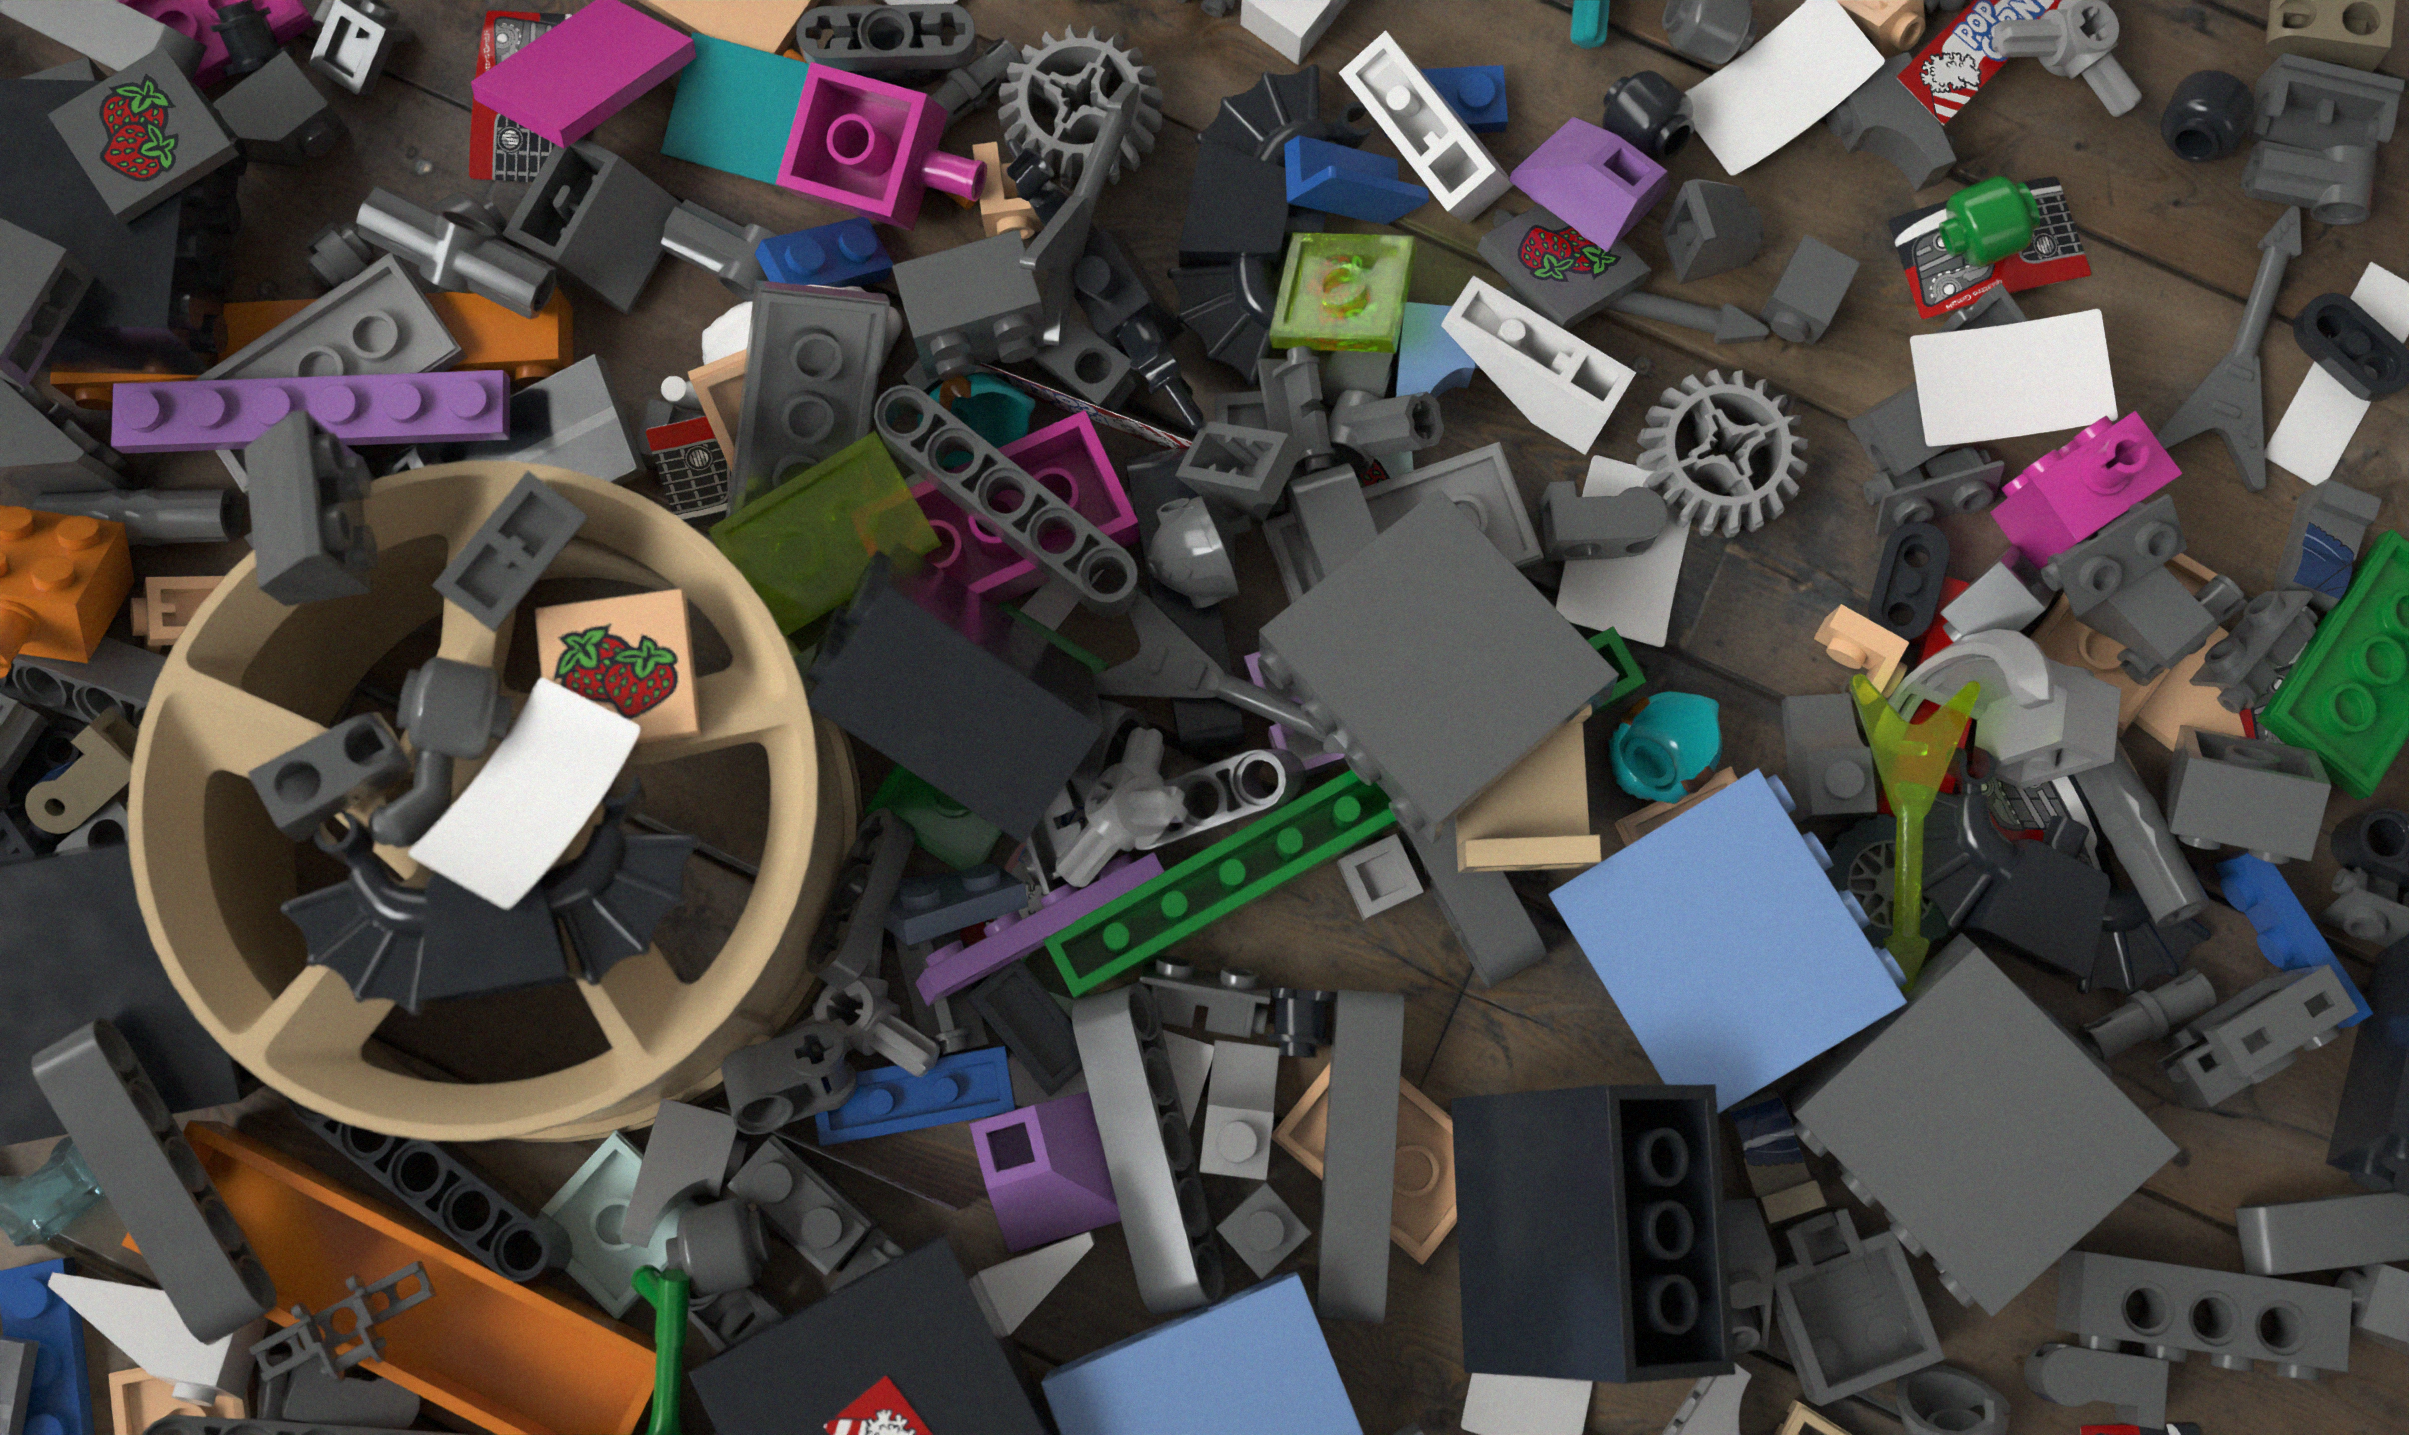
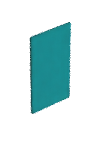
M692 32L691 39L694 40L696 58L683 67L661 154L778 186L775 183L810 65L805 62Z

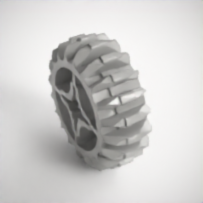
M1069 24L1065 30V40L1057 42L1053 35L1045 31L1044 36H1042L1043 50L1040 51L1025 44L1022 50V58L1025 64L1010 62L1007 75L1011 83L1001 84L999 89L1000 102L1005 106L1000 108L998 116L1000 125L1008 129L1004 134L1006 145L1009 139H1016L1023 150L1030 148L1037 152L1050 165L1054 175L1060 173L1061 186L1068 191L1074 184V178L1080 177L1094 143L1080 144L1087 140L1096 139L1107 114L1108 99L1106 98V85L1110 80L1118 87L1123 82L1139 84V93L1130 131L1124 135L1107 180L1116 185L1117 181L1120 180L1118 166L1122 165L1136 172L1140 166L1138 152L1151 154L1155 147L1154 136L1151 133L1159 132L1162 128V114L1157 110L1163 105V95L1159 88L1153 87L1156 84V72L1152 66H1142L1143 54L1138 46L1123 52L1124 41L1119 33H1116L1104 43L1101 42L1100 30L1096 25L1090 29L1087 38H1077V31ZM1078 73V74H1076V75H1074V76H1067V77H1065L1066 75ZM1036 101L1046 105L1047 113L1055 117V132L1052 137L1047 135L1036 124L1031 115ZM1091 101V107L1085 106V104L1088 105Z
M1716 368L1707 373L1703 384L1692 374L1685 377L1680 384L1681 392L1672 387L1667 388L1660 397L1662 406H1652L1645 416V420L1651 427L1643 428L1637 438L1638 444L1648 449L1637 458V468L1656 471L1646 478L1643 487L1649 488L1652 491L1662 489L1665 493L1662 499L1665 502L1667 511L1673 504L1682 511L1676 520L1678 527L1684 528L1693 517L1700 519L1699 531L1701 536H1709L1717 522L1720 523L1726 538L1734 537L1740 531L1741 523L1750 532H1755L1764 525V516L1773 520L1777 519L1785 510L1783 501H1792L1800 491L1794 479H1800L1807 471L1808 464L1796 456L1802 454L1807 449L1808 439L1790 435L1801 424V415L1783 417L1780 411L1787 403V395L1776 396L1771 402L1763 396L1768 386L1766 379L1758 380L1753 388L1749 389L1744 387L1745 377L1742 370L1735 371L1727 384H1724L1723 378ZM1724 413L1741 419L1748 426L1735 425L1727 419ZM1690 417L1695 426L1692 436L1696 448L1691 450L1685 459L1678 461L1675 449L1677 427L1681 422ZM1713 447L1718 452L1728 450L1731 453L1738 450L1730 460L1726 455L1715 457L1713 454L1706 457ZM1764 447L1767 455V474L1763 486L1754 491L1749 480L1753 472L1748 458L1752 457L1757 449ZM1692 481H1708L1718 489L1721 495L1710 493Z

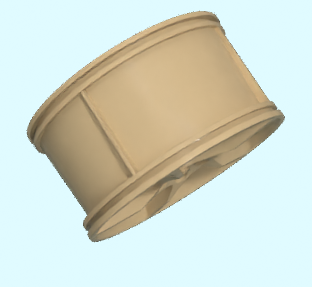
M464 461L425 466L381 477L370 482V497L362 499L365 524L371 527L378 548L377 567L370 568L372 592L284 606L258 589L255 550H253L226 575L201 604L176 641L155 683L139 730L131 768L128 803L130 861L138 902L152 944L171 982L197 1020L231 1056L262 1081L298 1103L341 1122L384 1134L426 1140H489L501 1138L522 1142H577L608 1138L616 1130H619L621 1133H628L653 1126L662 1098L695 1107L725 1090L721 1065L731 1052L743 1046L772 1040L781 1032L796 1025L811 1006L824 984L823 980L807 970L806 959L830 902L847 853L856 841L858 828L865 820L861 780L852 744L846 729L829 718H825L821 713L807 705L809 693L805 688L794 657L800 654L801 651L779 629L768 608L740 571L710 541L679 517L635 492L598 477L556 466L518 461ZM530 471L589 518L539 580L561 577L603 578L631 582L661 591L682 589L686 594L687 601L693 603L712 623L726 642L733 656L732 663L726 670L696 679L701 736L633 745L622 766L657 763L749 742H758L766 748L769 758L770 814L768 832L760 869L744 912L722 951L698 981L687 984L678 980L653 941L650 945L651 951L649 954L629 957L616 963L601 978V982L597 986H590L586 979L577 981L613 1047L608 1052L580 1065L521 1081L475 1085L432 1082L403 1066L369 1037L396 1004L395 1002L386 999H374L359 1003L355 1001L354 994L339 974L321 965L312 967L307 963L309 952L302 929L280 910L284 902L298 897L295 864L296 841L278 828L247 772L328 731L332 719L345 699L369 669L401 639L442 612V640L436 657H445L496 669L501 678L500 695L514 698L507 734L509 733L531 693L510 690L505 685L503 679L513 633L516 608L494 633L485 628L462 608L457 607L444 597L433 584L524 474ZM408 729L405 730L400 741L401 747L411 762V769L408 773L392 785L360 799L361 802L345 810L367 826L369 817L374 809L380 805L389 806V804L411 791L414 787L416 752L420 750L411 745L408 738ZM491 738L486 752L476 760L454 757L450 809L481 773L503 742L502 740ZM600 802L564 851L553 862L551 868L571 860L582 851L587 843L593 824H601L604 810ZM342 813L335 816L350 829L349 823L344 819ZM375 842L373 851L405 879L401 885L426 888V883L430 876L441 874L410 857L408 852L413 846L396 848L392 845H380Z

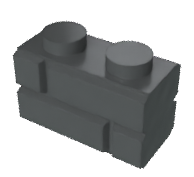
M773 1134L765 1141L727 1185L746 1204L757 1205L756 1210L762 1211L765 1221L825 1276L836 1273L860 1247L873 1228L880 1223L879 1220L793 1142L776 1134Z

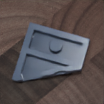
M995 864L974 865L964 869L962 872L955 871L903 878L898 883L883 926L907 946L1029 907L1025 883Z

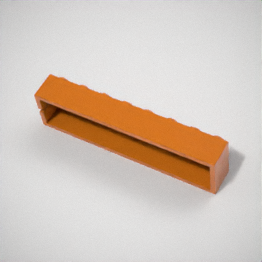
M188 1121L183 1130L184 1136L274 1284L277 1294V1305L272 1311L263 1315V1317L287 1328L301 1321L300 1319L296 1320L291 1312V1308L300 1302L308 1307L312 1315H315L356 1294L354 1290L350 1291L346 1284V1279L355 1274L360 1276L367 1287L416 1261H422L437 1295L374 1327L378 1337L384 1336L387 1341V1346L383 1347L385 1360L378 1363L370 1356L357 1364L497 1435H644L650 1423L653 1409L657 1343L654 1337L620 1320H616L614 1317L542 1281H511L498 1274L448 1234L221 1121ZM128 1232L121 1245L141 1254ZM411 1275L399 1281L396 1288L397 1294L404 1300L420 1292V1280L416 1276ZM380 1291L371 1296L378 1313L389 1308V1298L385 1293ZM349 1307L340 1308L333 1317L335 1330L340 1334L351 1333L355 1329L358 1320L356 1313ZM317 1325L325 1341V1332L321 1326ZM361 1335L335 1347L337 1354L342 1355L364 1342Z

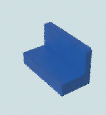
M1300 135L1284 144L1287 203L1387 225L1429 202L1428 188L1398 180L1397 159Z

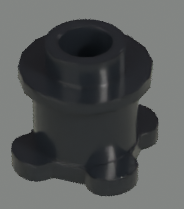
M243 0L217 9L216 12L220 22L209 26L212 33L219 32L232 63L222 66L225 76L263 67L283 51L289 56L296 53L292 44L280 47L266 16L272 13L270 7L256 9L253 0Z
M1272 988L1270 1000L1276 1001L1274 1034H1267V1041L1279 1043L1280 1056L1318 1058L1319 1046H1332V1039L1326 1038L1328 1004L1336 1003V992Z

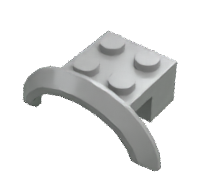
M1992 629L1967 635L1928 658L1899 684L1882 710L1872 734V760L1880 761L1898 755L1900 741L1905 728L1918 706L1926 699L1976 719L1977 729L1974 747L1977 746L1987 750L1995 759L1996 770L1993 778L2021 789L2114 762L2121 689L2094 678L2093 672L2088 669L2066 666L2047 658L2035 641L2017 631Z

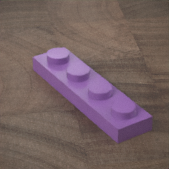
M1154 852L1134 862L1130 853L1120 856L1102 867L1097 873L1099 881L1081 890L1077 886L1074 887L1068 883L1040 900L1044 909L1022 919L1018 911H1014L986 926L983 929L987 936L986 939L966 949L961 940H958L935 951L925 959L929 968L923 971L915 984L927 1006H930L1045 946L1044 939L1075 923V920L1158 876L1164 870Z

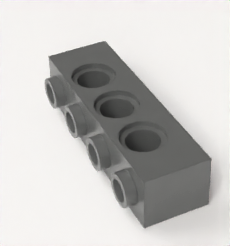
M2068 1250L2060 1259L2055 1329L2078 1333V1347L2120 1353L2121 1340L2145 1343L2144 1356L2187 1362V1352L2190 1349L2211 1352V1366L2253 1372L2254 1359L2277 1362L2276 1375L2320 1381L2321 1368L2348 1372L2352 1290ZM2138 1290L2143 1296L2145 1311L2142 1318L2133 1324L2126 1313V1302L2129 1295L2133 1291ZM2204 1300L2210 1309L2211 1318L2208 1327L2199 1333L2193 1323V1311L2197 1303ZM2270 1310L2276 1321V1330L2273 1337L2266 1342L2260 1333V1320L2263 1314Z

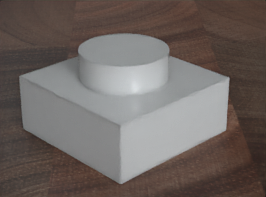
M1397 833L1337 861V865L1363 921L1424 893Z

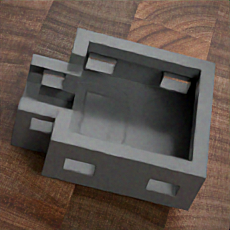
M2329 964L2272 973L2171 1031L2164 1039L2172 1053L2157 1061L2156 1064L2184 1109L2212 1107L2246 1086L2257 1084L2294 1063L2298 1058L2293 1050L2299 1046L2304 1051H2310L2334 1040L2342 1033L2337 1024L2359 1011ZM2205 1037L2207 1038V1043L2197 1049L2193 1048V1044ZM2175 1061L2178 1062L2179 1066L2181 1067L2184 1073L2181 1072L2180 1068L2178 1067Z
M1832 1207L1773 1229L1785 1263L1775 1266L1771 1308L1807 1401L1822 1406L1946 1359L1900 1242L1891 1229L1877 1228L1858 1235L1848 1209Z

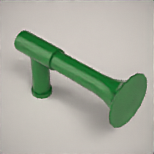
M649 1264L636 1269L631 1278L633 1289L638 1294L643 1295L657 1311L655 1329L657 1351L653 1409L650 1425L645 1435H683L680 1426L679 1406L683 1348L687 1341L691 1276L686 1275L680 1269H669L660 1272L657 1267Z

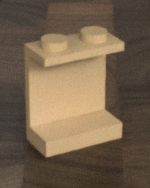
M1591 704L1455 816L1458 873L1591 868L1601 862L1600 835H1590L1585 767L1583 722L1592 715Z

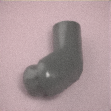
M421 750L416 752L413 789L389 804V806L380 805L372 811L369 817L368 830L375 842L380 845H392L396 848L413 846L450 810L454 757Z

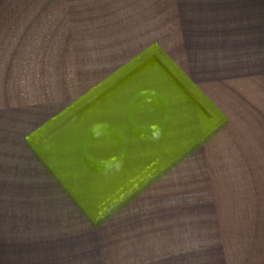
M873 431L707 529L719 551L740 571L768 608L784 637L839 606L840 603H844L854 597L852 593L858 584L856 580L877 549L888 555L896 542L899 541L915 553L923 556L942 545L876 431Z

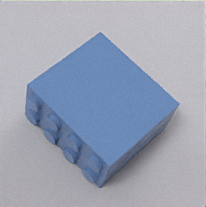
M1758 768L1548 894L1665 1085H1716L1718 1113L1907 1003L1898 989L1908 983L1901 968L1886 948L1881 950L1878 947L1872 948L1861 929L1870 924L1864 910L1850 890L1847 889L1844 892L1842 890L1838 892L1835 890L1824 872L1831 868L1833 863L1813 832L1800 835L1788 816V813L1796 809V805L1787 789L1775 774L1765 780Z
M1293 1268L1225 1296L1218 1303L1201 1306L1051 1369L1041 1382L1061 1435H1363L1301 1279Z

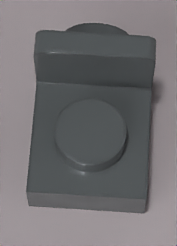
M334 0L308 65L357 95L371 96L394 41L411 43L416 31L397 19L400 13L399 10L383 0Z

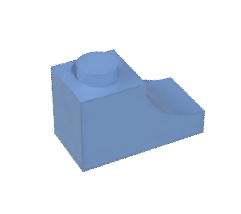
M1404 302L1402 327L1398 337L1393 398L1427 391L1435 399L1451 388H1468L1474 369L1480 367L1441 326L1444 318L1453 306Z

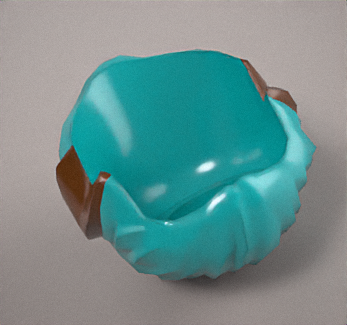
M985 372L972 373L964 377L958 376L944 381L943 384L928 395L996 449L1027 436L1030 415L1035 407L1034 399L1026 396L1021 388L1012 386L999 377ZM920 414L917 416V429L923 422V416ZM956 451L946 456L941 465L953 469L973 460L974 457L965 451Z
M1671 691L1655 694L1650 697H1642L1621 715L1622 722L1619 728L1613 730V737L1608 740L1610 747L1608 752L1609 762L1613 767L1612 774L1617 778L1616 783L1622 787L1623 791L1635 795L1638 799H1646L1647 801L1654 799L1657 802L1663 801L1672 804L1680 802L1691 793L1698 792L1715 775L1714 771L1723 753L1722 735L1718 722L1719 703L1715 699L1701 695Z

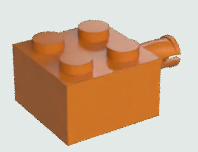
M0 505V679L8 674L17 654L81 663L89 662L135 582L125 524L123 522L32 510L19 506Z

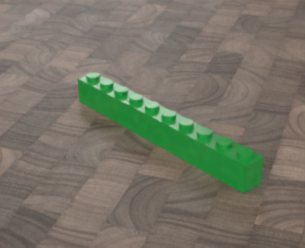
M1614 626L1587 640L1619 676L1611 698L1597 708L1586 721L1632 697L1647 682ZM1351 769L1075 920V923L1047 937L1043 942L1074 999L1078 1000L1081 997L1089 996L1398 826L1400 823L1389 808V802L1392 799L1376 782L1371 785L1365 784Z

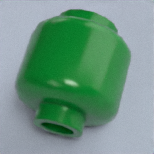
M1996 175L1962 189L1949 198L1946 205L1947 220L1939 223V233L1951 257L1961 254L1970 265L1984 268L2020 253L2029 247L2033 239V230L2040 226V215L2032 193L2023 182L2014 184L2009 178Z

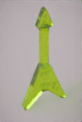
M1860 673L1850 678L1849 685L1890 807L1897 816L1893 936L1885 937L1883 945L1893 956L1907 979L1908 983L1898 988L1900 991L1906 992L1912 989L1930 944L1927 938L1920 937L1924 816L1929 812L1979 695L1981 686L1977 681L1966 683L1924 723L1913 725L1905 721L1868 678Z

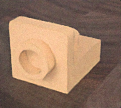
M1836 0L1863 34L1872 38V45L1884 60L1911 49L1918 42L1926 28L1924 0Z
M997 142L972 145L974 161L980 160L987 164V179L979 198L986 238L1019 229L1021 238L1024 240L1031 237L1034 231H1042L1045 227L1033 211L1029 201L1017 197L1016 182L1006 173V169L1011 163L1001 164Z
M226 576L146 577L142 598L130 599L132 636H144L145 650L160 654L162 645H175L201 604Z
M1842 604L1825 617L1814 637L1815 640L1827 646L1826 653L1840 664L1854 669H1860L1861 666L1868 669L1852 700L1863 707L1877 699L1880 695L1889 698L1906 672L1907 665L1899 660L1909 642Z

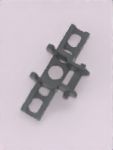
M416 1261L367 1287L357 1274L347 1278V1287L350 1291L354 1290L356 1294L315 1315H312L308 1307L302 1302L291 1308L293 1317L301 1321L249 1347L252 1356L256 1355L263 1373L260 1375L263 1381H272L318 1356H321L325 1365L321 1368L323 1376L327 1377L330 1375L337 1384L344 1382L345 1369L370 1356L378 1363L384 1361L385 1352L383 1347L387 1346V1341L384 1336L378 1337L374 1327L437 1295L422 1261ZM411 1275L416 1276L421 1282V1291L402 1300L397 1294V1283ZM382 1291L389 1298L390 1304L389 1308L378 1313L371 1296ZM343 1307H349L354 1310L358 1319L355 1329L349 1334H340L333 1326L335 1313ZM317 1325L321 1326L324 1330L325 1341L323 1340V1337ZM361 1335L363 1344L340 1356L337 1355L335 1347ZM286 1341L292 1347L293 1357L276 1366L272 1365L268 1356L269 1349Z

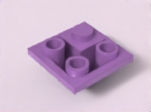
M1572 117L1522 162L1508 179V181L1529 195L1533 201L1543 205L1576 229L1585 239L1592 241L1606 252L1628 233L1666 195L1670 188L1666 169L1617 134Z
M1089 1091L969 1123L986 1189L1009 1253L1121 1221Z

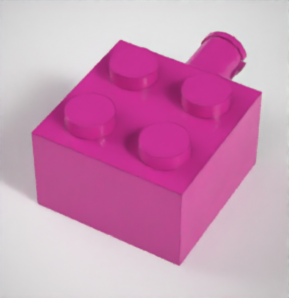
M811 62L775 184L801 199L914 231L926 188H935L977 201L986 183L987 164L984 161H974L937 150L948 111L929 95Z
M2136 411L2116 424H2113L2106 415L2076 435L2073 441L2058 451L2054 449L2023 470V474L2001 488L2007 499L1992 510L1990 514L2011 543H2014L2039 570L2048 564L2047 559L2054 553L2061 554L2085 538H2088L2127 512L2131 505L2143 501L2177 478L2182 472Z

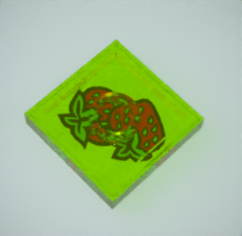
M1292 233L1269 332L1273 348L1292 349L1300 346H1309L1312 350L1396 353L1417 252L1414 236Z

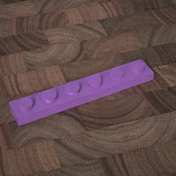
M504 370L113 384L111 447L121 453L244 449L289 413L303 410L311 414L331 433H335L345 445L510 440V377Z

